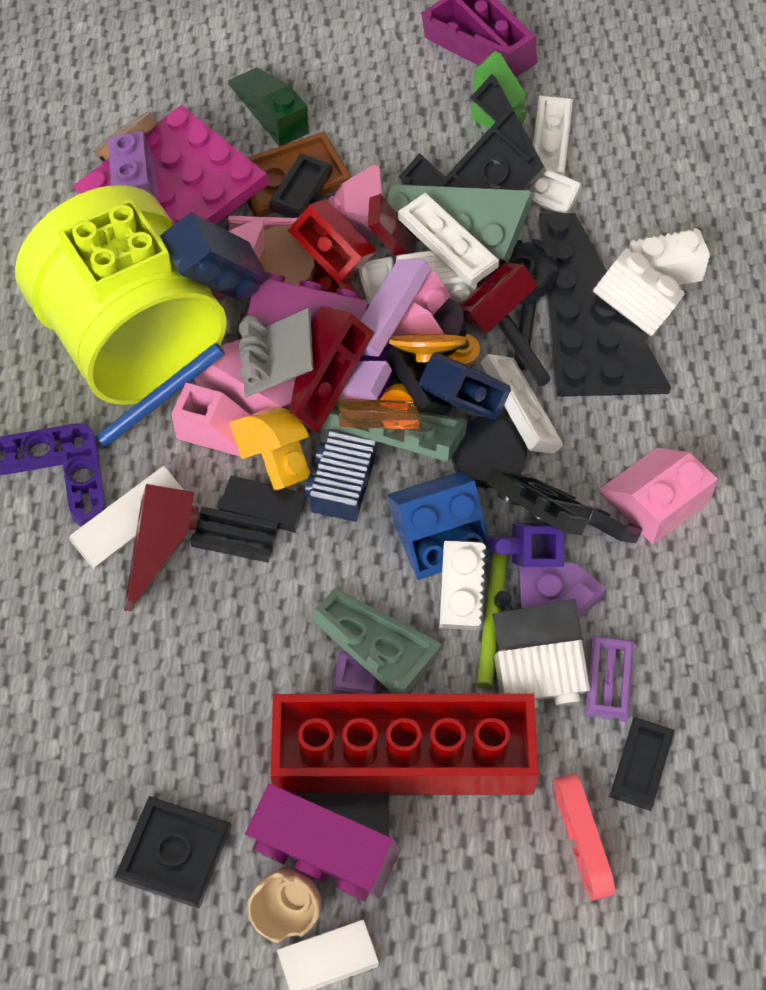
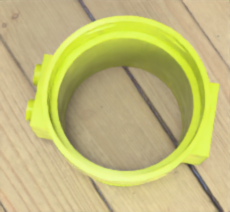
M113 185L92 189L78 194L57 206L42 218L28 234L20 248L15 265L17 285L38 320L50 330L55 331L78 370L86 379L92 392L103 401L120 405L137 404L216 342L220 346L227 325L225 311L213 296L210 288L179 274L160 237L162 233L174 225L161 204L147 191L127 185Z

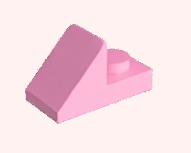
M430 271L391 337L444 333L432 315L451 295L436 272Z

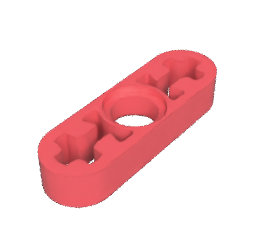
M574 773L554 778V794L569 840L574 839L576 848L572 849L589 899L594 901L614 896L615 885L612 872L578 775Z

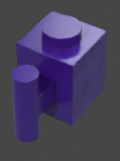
M512 523V536L490 535L485 539L484 544L487 550L500 555L512 554V563L521 567H564V533L548 523Z

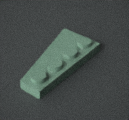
M391 185L386 200L398 213L400 209L426 192L497 259L508 263L535 194L530 190Z
M337 399L322 428L342 431L448 462L466 435L467 419L350 399Z

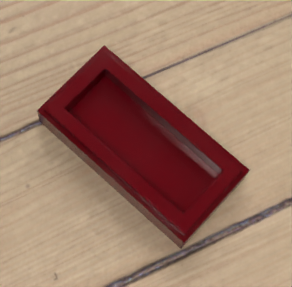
M382 194L370 197L368 227L395 258L396 255L416 253V236L398 220V213Z

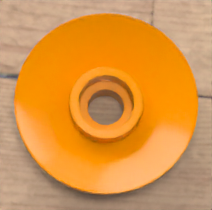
M444 334L400 335L390 337L389 344L394 347L415 353L416 362H429L433 353L447 352L466 343V337Z

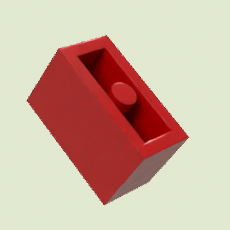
M327 199L310 204L287 230L338 284L355 276L377 251Z

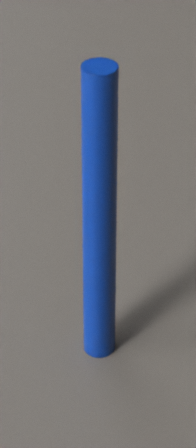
M216 342L98 433L95 436L98 443L103 448H106L182 389L185 383L191 382L225 355L223 349Z

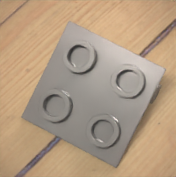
M309 308L266 327L255 316L243 318V321L239 324V332L243 337L239 343L240 359L243 361L240 376L244 380V396L246 398L314 370Z

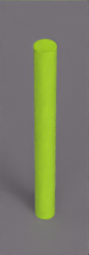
M495 552L492 554L476 682L478 688H493L495 673L494 655L497 653L498 643L492 614L502 612V609L494 604V597L499 591H504L509 554L500 555Z

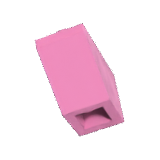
M185 383L172 411L176 439L241 457L229 422L250 414L222 392Z

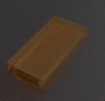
M340 399L337 402V416L340 427L419 429L420 416L414 401Z

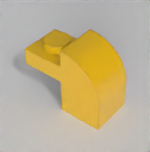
M272 407L229 422L241 459L262 454L274 491L308 479L311 473L300 440L308 438L309 435L303 423L292 416L289 410L282 407Z

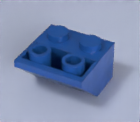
M461 471L387 494L395 529L417 580L442 572L444 541L478 542L484 544L485 539L488 537L475 481ZM485 549V558L492 556V551Z

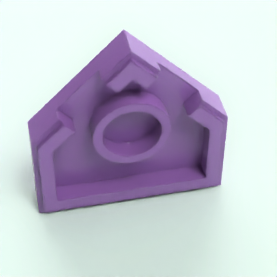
M564 563V567H518L520 608L576 599L579 619H581L606 594L607 589L576 563Z

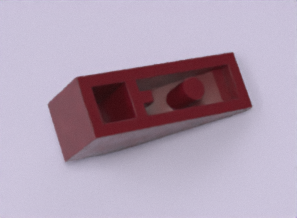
M321 306L311 324L314 370L295 378L289 410L292 416L316 433H319L374 335V332L352 313L326 306Z
M146 484L141 497L124 611H133L181 546L188 531L196 529L199 507L192 506L194 492Z

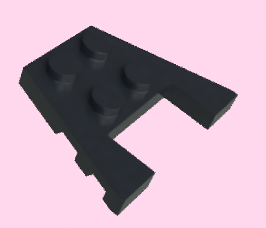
M491 74L470 97L474 104L495 121L479 141L446 176L420 153L398 176L404 183L414 186L529 190L545 173L546 168L499 82Z
M492 468L486 484L499 491L497 497L510 504L521 505L529 511L531 516L547 522L563 533L582 536L588 523L619 541L636 543L643 530L631 523L625 525L611 518L610 513L597 507L586 506L576 501V497L532 476Z

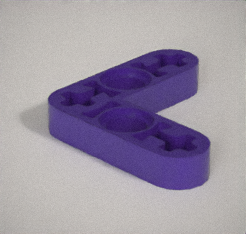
M82 423L69 424L0 437V451H5L6 453L4 460L0 461V475L63 465L68 506L73 521L77 525L83 526L106 509L97 442L93 430L88 425ZM82 437V446L75 448V438ZM57 440H61L63 451L58 452ZM45 443L50 446L48 453L43 456H33L30 454L31 448L36 444ZM17 447H21L24 458H18ZM80 469H90L94 472L92 478L86 482H77L73 479L75 472ZM89 493L93 506L92 512L84 514L82 494Z

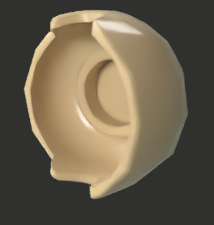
M291 868L275 870L264 876L247 900L248 918L256 932L276 943H280L291 936L299 935L302 937L313 927L314 923L317 922L322 911L321 894L311 877Z

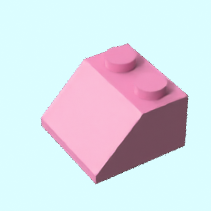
M657 447L601 487L599 492L631 524L642 528L641 534L652 544H655L710 503L718 479L690 452Z

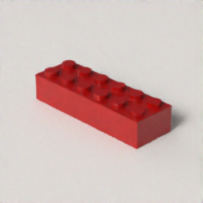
M534 693L273 694L271 785L294 795H302V793L534 795L539 775Z

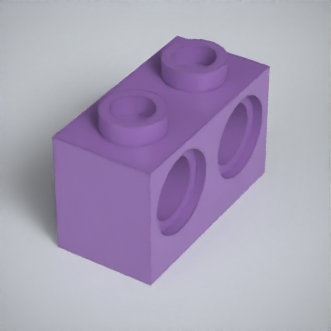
M143 130L108 138L111 186L127 185L137 187L153 195L159 202L155 159Z

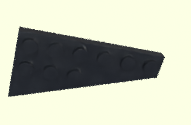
M539 213L540 240L550 245L559 263V275L556 282L546 293L556 397L669 394L671 386L638 326L592 292L607 273V270L576 214Z

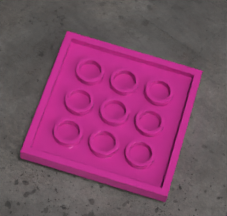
M183 105L160 120L148 134H144L155 159L159 203L174 224L192 212L216 225L270 183L267 174ZM109 159L73 185L77 194L99 187L111 186Z

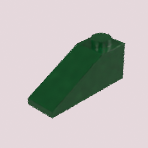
M257 67L228 80L229 86L278 146L288 144L309 134L308 106L290 84Z

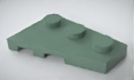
M334 588L315 608L312 619L317 626L393 694H408L438 657L442 646L436 640L337 588Z

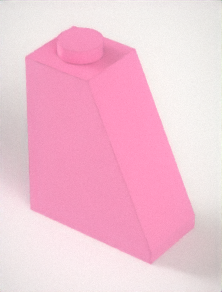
M243 338L220 346L225 355L194 378L201 387L224 393L250 415L272 407H282L290 410L295 378L247 398L244 396V380L240 376L243 361L240 359L239 343Z

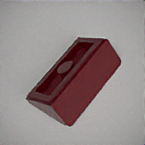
M505 262L459 306L467 316L468 323L481 332L489 333L536 288L537 284L524 265Z

